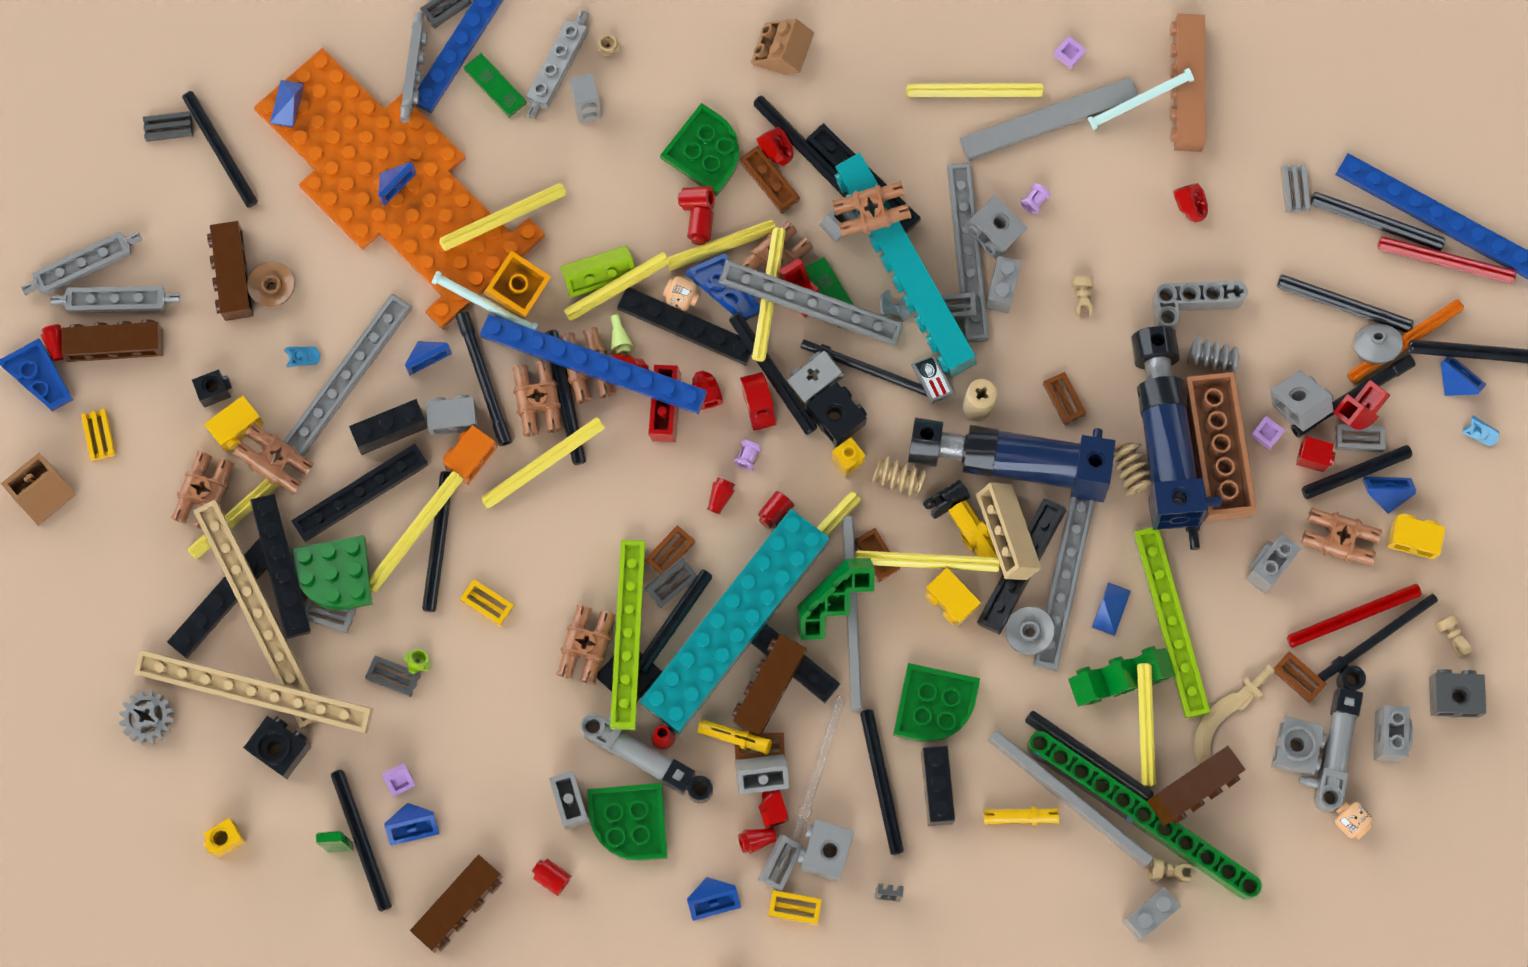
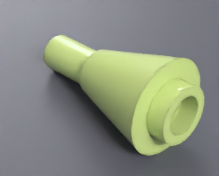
M612 315L611 353L613 355H630L634 350V346L622 327L620 315Z

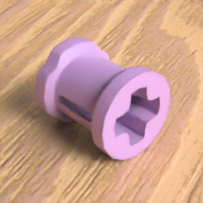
M1034 183L1031 186V192L1026 199H1022L1020 204L1029 213L1038 214L1040 211L1039 207L1045 199H1049L1051 194L1042 185Z
M742 440V448L738 458H735L734 464L740 468L753 471V463L757 453L761 452L762 447L754 442Z

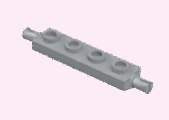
M580 10L576 21L566 20L526 96L527 100L531 103L526 113L527 117L535 119L540 108H549L588 33L587 27L584 26L589 16L586 11Z
M420 12L414 14L402 104L400 106V121L405 123L409 122L414 104L419 102V90H416L417 84L421 85L422 71L419 70V66L424 65L425 53L422 51V46L427 44V32H423L424 14Z
M138 231L128 237L118 232L33 272L34 281L21 286V289L25 296L36 290H39L44 295L50 294L130 256V246L143 241Z
M163 286L67 288L64 296H50L51 306L65 305L68 313L164 311L166 303H180L181 301L180 293H166Z

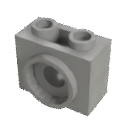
M996 195L963 225L969 235L975 238L984 247V250L995 259L1028 229Z
M1301 370L1270 390L1273 406L1285 416L1289 423L1296 425L1302 431H1305L1333 412V396L1330 391L1320 387L1312 376H1307Z
M1281 534L1274 543L1269 541L1250 564L1249 568L1252 571L1246 580L1265 594L1301 548Z
M1384 705L1375 712L1374 761L1399 763L1409 757L1413 738L1412 721L1409 719L1410 707Z
M1285 716L1280 722L1271 767L1306 777H1311L1315 774V771L1318 772L1322 762V758L1318 757L1320 748L1324 747L1327 737L1323 733L1325 726ZM1292 740L1300 744V752H1296L1291 748L1290 742Z
M816 819L814 825L809 824L805 839H809L807 849H801L798 863L802 864L801 870L839 882L854 831ZM828 845L835 847L837 851L836 856L832 858L826 857L823 854V848Z

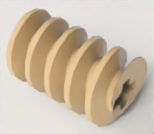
M977 379L970 383L963 402V411L968 418L980 421L986 419L991 414L997 398L996 388L991 381Z
M1124 443L1116 446L1114 450L1116 454L1113 459L1119 462L1116 468L1122 471L1119 475L1120 479H1127L1123 482V488H1130L1126 492L1127 496L1143 492L1151 484V479H1145L1150 474V470H1142L1147 465V461H1139L1144 456V453H1136V450L1141 447L1140 443Z
M888 455L884 460L880 458L872 482L875 483L881 478L882 486H885L890 481V489L893 490L899 485L900 493H903L908 488V496H912L917 491L918 497L926 477V470L924 469L920 474H917V466H914L909 471L907 462L902 467H899V459H896L891 464L890 456Z

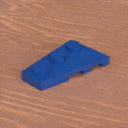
M725 253L686 271L685 275L732 315L741 313L745 320L759 315L760 304L753 295L718 283L725 260H729Z
M40 339L0 359V366L51 411L73 401L71 394Z

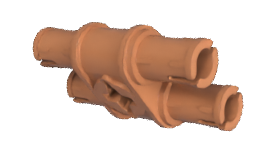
M901 181L883 187L875 185L873 188L859 192L856 190L852 193V196L835 201L832 200L836 215L855 209L860 211L861 214L857 219L838 223L842 238L859 232L869 234V231L883 227L889 228L891 223L912 218L908 203L888 210L883 206L886 200L905 196ZM869 202L876 208L875 217L870 214V211H867L869 210Z
M786 221L781 227L786 231L784 243L797 233L794 225L790 227L791 223L789 221ZM772 233L768 234L766 239L756 248H752L751 255L740 265L754 270L760 265L766 268ZM803 237L791 250L783 246L780 269L798 258L801 259L812 250L813 245L811 242L806 243L808 239Z
M591 327L593 337H591L589 328L584 329L583 334L587 348L606 355L607 350L601 345L598 328ZM569 332V341L577 345L575 333ZM566 333L562 334L560 339L568 341ZM566 368L569 377L567 380L573 385L576 403L583 404L582 394L584 395L585 403L590 402L592 399L586 381L596 378ZM596 379L600 398H606L605 388L607 389L608 397L615 394L612 384Z
M542 361L536 363L539 376L538 384H530L528 365L521 364L522 374H520L519 365L512 368L516 384L513 390L518 407L516 412L521 417L523 436L530 437L529 427L532 429L533 436L539 434L535 414L542 412L545 413L548 433H554L553 423H555L556 432L562 431L559 414L561 403H559L557 392L558 383L553 379L552 363L545 361L546 370L543 369ZM535 395H539L540 402L535 401Z
M253 422L244 435L261 445L263 451L258 453L240 441L232 454L248 463L252 471L255 470L270 480L269 483H277L294 495L302 481L284 471V466L289 464L306 476L314 463L297 453L295 446L291 447L278 438L277 434H269ZM275 453L274 462L271 464L272 455Z
M197 451L192 468L185 473L186 478L180 492L177 493L179 500L171 519L186 524L193 504L197 503L203 506L215 499L220 505L225 491L229 488L227 481L235 463L220 458L214 476L207 478L204 475L212 456L205 452L202 454L203 452ZM205 487H206V489L208 490V491H206V492H201V494L197 491V490H204ZM196 519L194 526L199 529H202L198 520Z
M1313 507L1309 512L1310 517H1308L1307 522L1327 527L1329 532L1328 535L1323 536L1305 530L1301 545L1319 549L1323 555L1329 554L1344 559L1345 562L1354 560L1370 567L1373 565L1375 560L1373 557L1376 556V552L1357 547L1354 542L1358 537L1378 544L1382 529L1362 524V521L1358 518L1355 520L1339 515V512L1330 514ZM1343 530L1342 533L1345 540L1340 544L1341 541L1338 534Z
M577 604L573 622L567 627L568 633L564 646L561 647L563 656L557 675L564 677L565 674L566 678L571 679L577 658H585L586 664L580 681L584 683L590 682L589 684L595 685L600 665H603L606 661L604 657L608 644L612 640L609 634L616 615L608 612L607 616V611L601 610L596 630L589 631L586 629L592 608L586 605L584 608L582 604ZM586 640H589L592 646H587L586 649H583L580 643H585Z

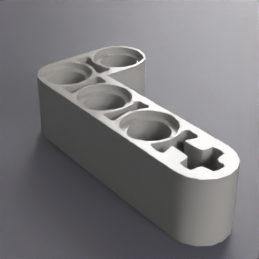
M1240 281L1162 284L1156 290L1152 300L1154 325L1168 326L1174 329L1179 320V311L1238 308L1246 298L1248 289ZM1189 293L1192 295L1193 300L1185 299L1183 294ZM1206 293H1214L1217 299H1210ZM1166 294L1170 300L1164 301L1159 295ZM1161 317H1169L1172 323H1165Z

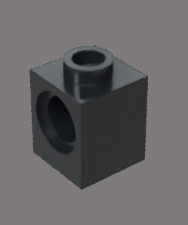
M219 369L192 379L199 401L204 408L231 398L229 389H232L230 380L227 375L223 376ZM219 384L216 391H208L211 385Z

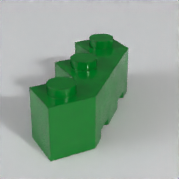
M871 558L845 559L797 606V630L800 640L825 639V616L850 615V592L874 591L875 568Z
M1151 646L1141 650L1142 655L1132 659L1123 660V657L1120 656L1109 660V665L1101 669L1091 670L1090 667H1084L1077 670V675L1068 679L1077 706L1092 705L1102 702V699L1117 697L1135 691L1138 688L1137 665L1140 663L1151 664L1152 685L1176 676L1166 648L1156 649L1155 646Z

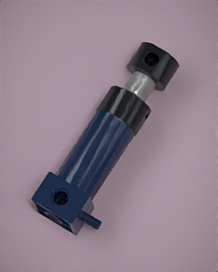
M1168 326L1147 327L1135 332L1131 336L1135 366L1139 369H1144L1147 380L1138 385L1137 392L1140 414L1143 419L1152 484L1148 498L1153 530L1199 527L1202 525L1207 507L1221 506L1222 498L1220 496L1205 497L1203 478H1197L1187 412L1188 404L1185 383L1180 377L1172 375L1171 368L1172 365L1180 360L1176 330Z
M915 417L908 458L909 463L936 467L938 457L962 460V472L1071 488L1070 497L1104 503L1111 481L1116 440L1102 438L1103 430L1100 428H1095L1092 436L1082 435L1080 443L999 431V429L970 425L966 436L956 435V433L942 432L944 423L942 421Z

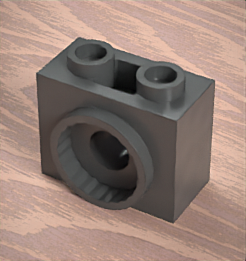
M1440 669L1429 677L1430 716L1480 718L1486 714L1485 674H1477L1475 670L1461 671V674L1452 673L1450 669ZM1454 692L1461 695L1462 703L1454 700Z

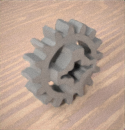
M149 690L147 696L143 691H139L138 698L131 695L130 699L132 702L130 704L123 703L124 707L127 708L126 711L119 712V715L124 717V720L120 721L119 725L126 727L123 733L125 735L131 734L130 740L133 742L139 738V743L145 745L147 739L151 744H155L156 737L163 740L164 736L162 733L164 731L171 732L167 727L168 724L175 723L169 717V715L175 713L172 708H168L171 704L170 701H163L164 696L160 693L155 697V692ZM148 702L146 705L138 707L140 704ZM161 710L163 714L162 721L159 718V712ZM139 713L150 715L155 722L144 720ZM132 714L134 715V718H135V722H134L133 725H132V722H131ZM156 728L154 731L146 733L148 730Z

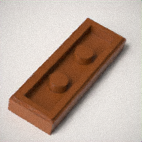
M756 146L739 158V162L781 214L800 201L798 194L759 146Z

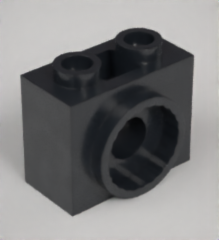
M838 382L809 402L806 409L819 429L835 447L864 427L867 421V413L860 404L856 405L851 399L850 391L845 386L841 387ZM836 412L840 414L841 418L832 420L828 415Z
M267 715L243 748L282 777L288 779L311 747L306 743L308 738L296 730L293 734L286 729L288 724L276 716L273 720ZM275 744H280V753L271 755V747Z

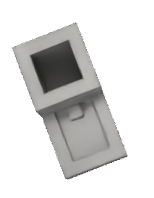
M833 210L819 226L837 242L842 238L838 223L857 219L859 213L858 211L853 213L851 210L836 215L835 210Z

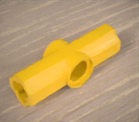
M967 501L960 502L951 508L948 514L960 530L961 538L971 552L974 551L977 557L998 558L986 524L983 521H979Z

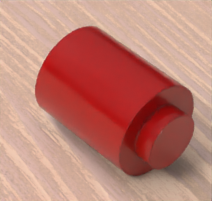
M711 186L682 188L678 194V204L684 211H691L692 208L696 207L711 210L715 205L714 190Z
M702 207L691 209L687 238L693 244L703 245L705 242L710 241L714 215L712 210Z
M775 491L759 511V522L768 529H771V527L776 528L788 511L795 506L794 503L781 492Z
M548 858L544 862L539 860L532 870V873L535 874L533 880L556 896L562 893L572 878L571 874Z

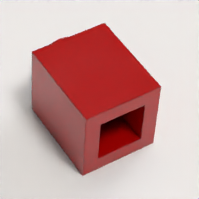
M1306 436L1300 444L1296 465L1324 473L1334 463L1336 453L1332 452L1334 444Z

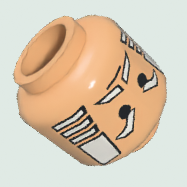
M677 276L674 280L670 279L668 281L663 296L666 297L668 305L686 311L690 305L695 307L700 293L696 292L697 284L695 282Z
M1345 802L1336 811L1339 816L1335 819V824L1348 838L1356 837L1360 839L1373 827L1371 824L1373 820L1372 815L1359 802H1354L1351 805Z

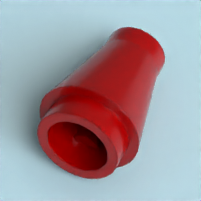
M54 324L43 327L41 329L43 334L40 336L52 361L65 359L62 356L61 325Z
M717 477L716 482L712 484L707 510L720 515L735 492L733 490L735 484Z
M658 726L651 733V742L657 749H668L675 742V733L668 726ZM659 732L667 733L664 738L658 736Z
M773 827L748 829L738 834L740 848L743 853L749 852V854H752L777 841Z

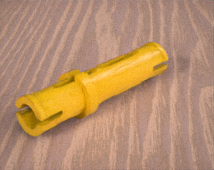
M704 718L701 719L698 725L699 734L739 745L743 750L752 749L767 755L772 746L771 739L753 735L749 730H737Z
M1031 806L1030 809H983L984 825L1031 824V826H1037V824L1042 823L1059 824V808L1036 809V806Z

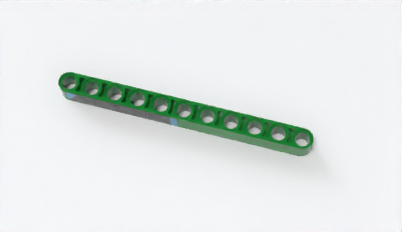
M1038 731L1028 740L1027 750L1033 757L1238 897L1248 900L1261 892L1262 883L1257 876L1181 824L1177 823L1175 825L1171 821L1167 824L1170 829L1169 835H1162L1158 830V826L1162 822L1147 801L1049 734ZM1033 740H1043L1045 749H1036L1033 745ZM1062 753L1066 758V762L1058 764L1054 760V754ZM1075 768H1084L1086 770V778L1077 777L1075 775ZM1103 781L1107 785V792H1099L1095 787V783ZM1118 795H1123L1127 798L1128 805L1126 807L1117 804L1116 797ZM1139 809L1148 812V821H1142L1138 818L1137 811ZM1180 838H1186L1190 841L1191 847L1189 850H1184L1180 847ZM1202 852H1206L1211 856V864H1205L1201 861L1200 855ZM1223 866H1227L1232 870L1233 876L1231 879H1227L1222 875ZM1244 881H1249L1253 884V893H1247L1243 889Z

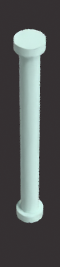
M1187 68L1184 70V73L1094 118L1092 116L1088 117V122L1091 128L1095 130L1098 125L1187 81H1194V77L1190 69Z
M437 271L432 279V284H439L505 320L534 330L538 328L539 324L536 322L532 324L442 276L440 271Z

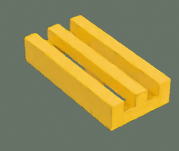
M105 408L100 409L98 412L91 411L90 414H81L90 459L96 461L116 456ZM99 417L102 418L108 447L106 452H104L97 418ZM91 419L99 452L98 454L95 453L93 438L91 434L89 420Z
M475 579L472 580L460 598V601L500 627L514 608L512 603ZM474 587L506 607L505 610H502L474 592ZM468 596H472L501 616L499 618L468 599Z
M773 890L768 916L818 925L822 899ZM776 897L816 904V907L814 909L776 902ZM778 907L814 914V918L774 911V908Z

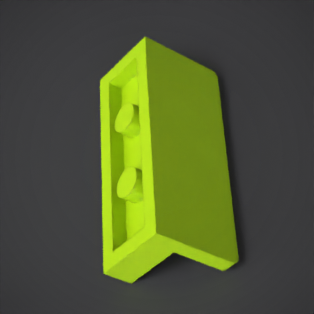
M627 246L560 266L570 298L600 289L635 268Z

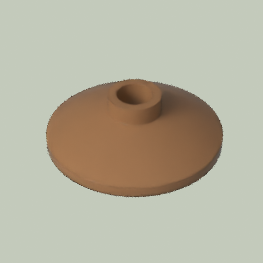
M262 263L255 267L248 277V293L254 302L261 306H279L285 303L293 294L295 288L293 274L281 263ZM272 284H275V285H276V289H274V290H269V289H268L270 285H272Z

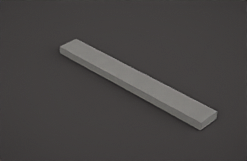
M1127 78L961 137L959 142L967 160L970 161L1080 122L1090 116L1094 117L1138 96L1131 78Z
M971 163L947 165L959 288L960 293L975 292L977 317L963 318L964 336L968 343L989 341L980 247L979 242L971 237L963 226L976 214ZM963 299L961 304L971 303V300ZM964 308L962 311H971V309Z
M725 260L718 282L719 284L896 346L903 325L899 321L729 260Z
M391 294L284 439L285 443L291 447L295 446L296 452L303 457L412 310L411 305Z
M1070 498L1045 612L1051 617L1054 624V638L1047 649L1035 654L1033 662L1035 667L1056 672L1058 670L1094 508V500Z
M852 516L843 517L844 560L855 558ZM850 592V615H847L851 713L860 712L862 708L857 592Z
M995 731L988 742L1143 868L1149 864L1153 856L999 731Z

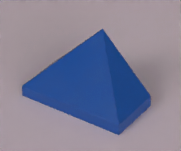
M285 80L280 81L270 120L271 124L294 128L304 84Z
M411 162L380 173L378 196L384 207L417 174Z
M418 341L405 363L408 374L412 375L451 355L448 343Z
M1446 357L1441 363L1444 396L1477 395L1486 386L1485 382L1454 357Z
M1363 477L1367 493L1387 514L1416 494V488L1411 478Z
M1108 582L1092 628L1115 636L1131 591Z
M409 803L404 805L384 823L390 846L439 834L434 812Z
M706 877L687 898L692 921L741 908L735 885Z

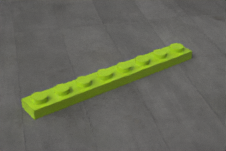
M1152 527L1137 530L1133 533L1163 642L1176 675L1173 678L1184 717L1188 719L1209 714V705L1160 531L1153 530Z
M621 540L610 729L636 730L645 541Z

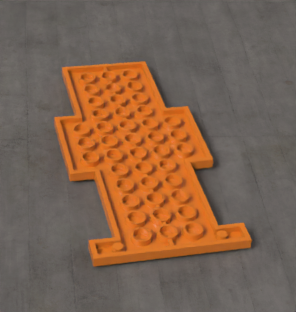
M323 48L285 80L304 84L294 128L270 123L279 86L253 107L255 112L314 169L311 174L298 184L300 189L362 250L380 235L441 295L425 312L442 330L472 302L439 284H432V279L437 271L442 272V276L481 295L511 250L523 257L545 237V233L528 218L512 233L504 225H501L449 250H444L440 245L441 237L492 214L450 173L466 159L465 155L415 106L413 113H410L409 122H401L400 106L402 104V94L384 109ZM411 162L417 174L384 207L378 196L380 173Z

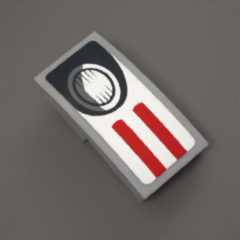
M934 356L911 364L930 404L953 396L950 384Z

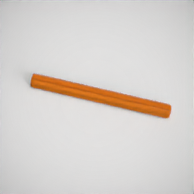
M1458 299L1454 300L1402 335L1403 347L1401 352L1408 348L1410 340L1422 339L1462 312L1464 305ZM1364 361L1349 371L1347 377L1351 383L1355 384L1385 363L1375 364Z

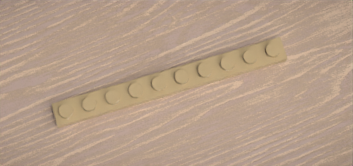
M214 499L193 510L279 685L312 693L218 501ZM294 715L302 729L316 722L315 720Z
M139 650L134 674L362 733H368L374 709L146 650Z

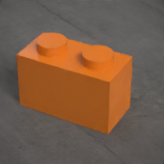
M473 425L469 430L465 429L460 434L458 444L454 449L450 448L443 457L445 469L449 472L454 471L458 473L467 485H469L497 449L496 442Z

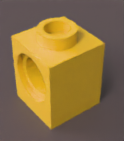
M852 437L832 450L831 455L832 461L845 477L862 466L866 455Z
M231 818L224 820L203 833L206 839L203 844L210 855L214 853L219 858L246 842ZM222 833H227V842L224 845H218L217 837Z

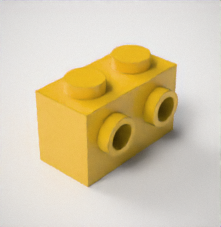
M241 396L204 423V425L222 449L227 452L229 449L234 450L240 441L247 437L244 434L253 422L260 428L264 422L246 398Z
M1411 514L1397 515L1392 520L1386 548L1434 560L1441 553L1446 527L1439 525L1434 520H1417Z
M948 568L941 572L925 588L927 593L926 599L934 607L938 605L944 611L942 615L950 624L955 622L959 626L981 604Z

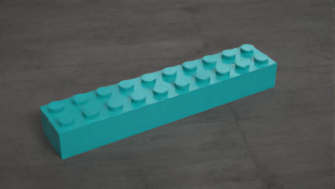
M861 153L835 166L837 174L834 175L837 180L836 182L842 193H848L845 195L846 197L852 196V193L856 190L859 192L878 185ZM886 200L883 204L884 208H887V210L891 209L889 202ZM869 202V210L867 211H870V214L875 217L876 208ZM900 222L891 223L889 228L883 227L869 231L870 235L868 237L875 252L882 253L880 258L887 273L892 271L893 275L891 277L899 293L904 292L905 294L902 297L910 313L915 312L916 316L914 318L920 332L927 333L926 340L933 354L936 352L939 354L937 359L944 374L949 372L953 378L975 366L977 362L974 352Z
M790 509L639 701L640 704L680 735L750 646L757 634L768 623L828 546L830 538Z

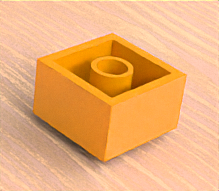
M511 250L483 294L524 319L551 276Z

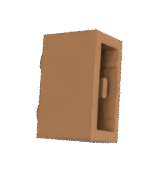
M797 18L765 23L761 30L758 44L754 49L751 64L784 75L800 73L814 32Z
M40 452L1 483L38 526L77 495Z

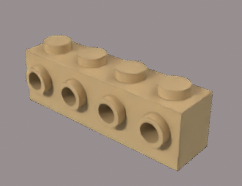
M990 482L976 496L1004 578L1028 580L1041 569V565L1013 485Z

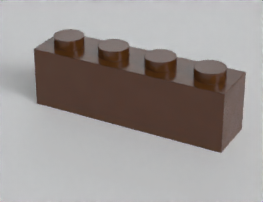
M238 221L210 225L211 233L207 234L209 248H213L210 264L212 270L215 269L216 277L212 278L214 291H218L219 299L215 300L217 314H221L225 321L253 317L251 297L247 287L248 271L242 228Z
M150 319L142 320L141 323L119 321L113 325L102 322L94 323L93 326L72 324L69 327L62 328V356L67 362L163 356V329L158 322Z
M781 634L778 639H772L767 649L770 652L766 661L763 659L760 661L755 671L758 674L754 683L752 681L748 683L743 693L746 695L745 700L742 704L738 703L732 713V716L735 717L733 720L734 724L760 737L807 652L806 647Z
M1226 746L1155 794L1147 803L1164 826L1171 821L1176 825L1187 817L1185 813L1187 810L1191 809L1192 812H1195L1205 805L1203 799L1209 797L1212 800L1223 792L1222 786L1226 784L1229 788L1241 779L1238 775L1246 769L1230 747Z
M478 854L411 928L410 932L432 952L435 953L437 950L441 952L450 943V935L455 930L459 932L467 924V916L472 911L476 913L484 905L485 901L483 899L489 892L493 894L501 886L502 882L500 880L503 876Z

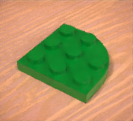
M701 103L660 154V159L698 185L711 186L717 197L734 175L738 165L739 145L737 136L731 125L722 116Z
M364 535L292 548L293 564L298 584L307 598L319 604V606L331 610H348L373 605L366 538Z
M908 663L893 736L920 742H936L954 735L967 723L974 710L980 678Z
M662 783L587 789L589 819L592 830L598 841L609 852L620 858L632 861L668 859Z

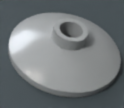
M1386 324L1366 326L1358 332L1354 340V348L1358 356L1367 362L1375 364L1392 361L1400 354L1403 347L1401 334L1395 328Z
M1024 607L1015 611L1009 617L1005 628L1006 638L1010 646L1017 652L1026 655L1038 654L1047 649L1054 638L1055 632L1051 617L1045 611L1036 607ZM1032 629L1035 631V634L1029 637L1026 635L1027 630Z

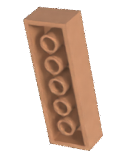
M1234 372L1186 377L1184 383L1188 404L1187 412L1197 478H1203L1205 497L1220 496L1222 498L1221 506L1207 507L1203 521L1213 522L1251 518L1257 511Z

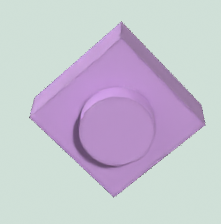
M1068 36L1054 51L1053 56L1072 69L1084 56L1086 49Z
M1265 416L1250 436L1270 450L1285 429Z
M405 763L382 773L383 779L393 797L415 787V783Z

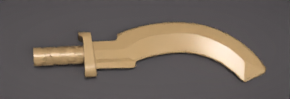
M1267 665L1252 681H1249V677L1246 676L1242 680L1245 686L1238 693L1232 692L1226 695L1210 708L1209 714L1204 715L1198 725L1194 740V753L1198 765L1212 756V738L1221 722L1238 709L1244 710L1254 697L1259 699L1263 695L1259 687L1275 672L1270 665Z

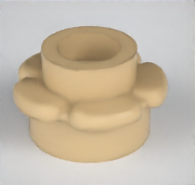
M611 34L602 35L596 45L597 50L604 56H611V54H616L619 50L618 40Z

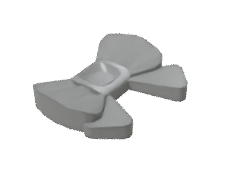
M890 290L880 295L882 300L880 301L879 310L882 316L888 314L899 316L904 321L910 317L911 313L907 309L903 297H901L898 304H892Z

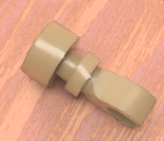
M1072 277L1071 283L1073 288L1079 289L1077 291L1079 304L1075 310L1076 315L1080 317V308L1086 307L1089 318L1093 312V307L1089 301V297H1091L1089 289L1093 288V277Z
M1455 614L1435 623V626L1439 632L1447 630V637L1452 639L1456 654L1462 657L1472 652V648L1468 641L1460 635L1462 632L1460 628H1456L1455 625L1459 621Z
M1153 858L1149 863L1148 879L1149 881L1157 882L1164 875L1166 878L1173 876L1182 882H1187L1193 878L1184 877L1182 870L1183 868L1193 869L1194 867L1188 863L1173 866L1172 863L1166 862L1164 865L1163 859Z

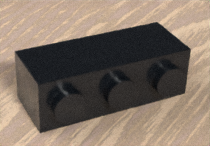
M414 399L350 425L349 428L361 455H364L425 430L428 426L417 399Z
M948 746L923 748L921 760L928 826L953 824L955 814Z

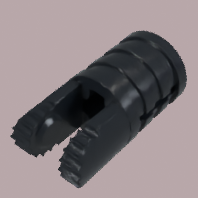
M958 480L943 491L941 490L925 500L923 505L928 510L933 508L931 516L937 519L956 504L971 497L965 485Z

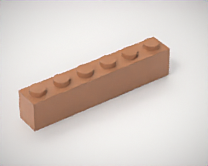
M1177 14L1175 21L1171 22L1170 36H1174V43H1171L1170 57H1174V64H1171L1170 78L1184 73V70L1189 68L1194 81H1187L1170 90V99H1174V107H1171L1170 120L1174 121V128H1171L1170 142H1174V150L1202 152L1206 143L1205 15Z

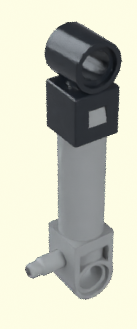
M1349 666L1337 676L1336 684L1338 689L1334 691L1330 711L1332 720L1323 768L1319 771L1318 778L1302 775L1299 777V783L1316 788L1314 795L1315 806L1325 813L1339 808L1343 804L1349 774L1346 773L1355 722L1356 718L1360 715L1363 692L1358 690L1366 682L1365 672L1357 666ZM1352 675L1356 680V685L1349 684L1346 676ZM1325 793H1329L1333 796V805H1330L1325 802Z
M588 714L582 719L581 731L584 738L637 766L661 780L662 784L681 795H684L687 790L690 799L695 803H705L711 798L713 793L712 783L707 777L702 775L695 776V770L676 759L668 758L623 730L610 729L611 714L608 719L598 714ZM592 722L600 725V729L596 733H589L587 731V726ZM704 784L707 787V792L704 795H696L693 792L695 785Z

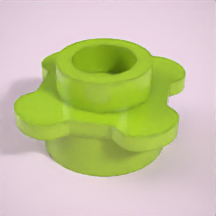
M414 649L404 654L403 659L407 662L410 673L416 674L417 671L430 670L431 663L428 662L429 656L426 651Z

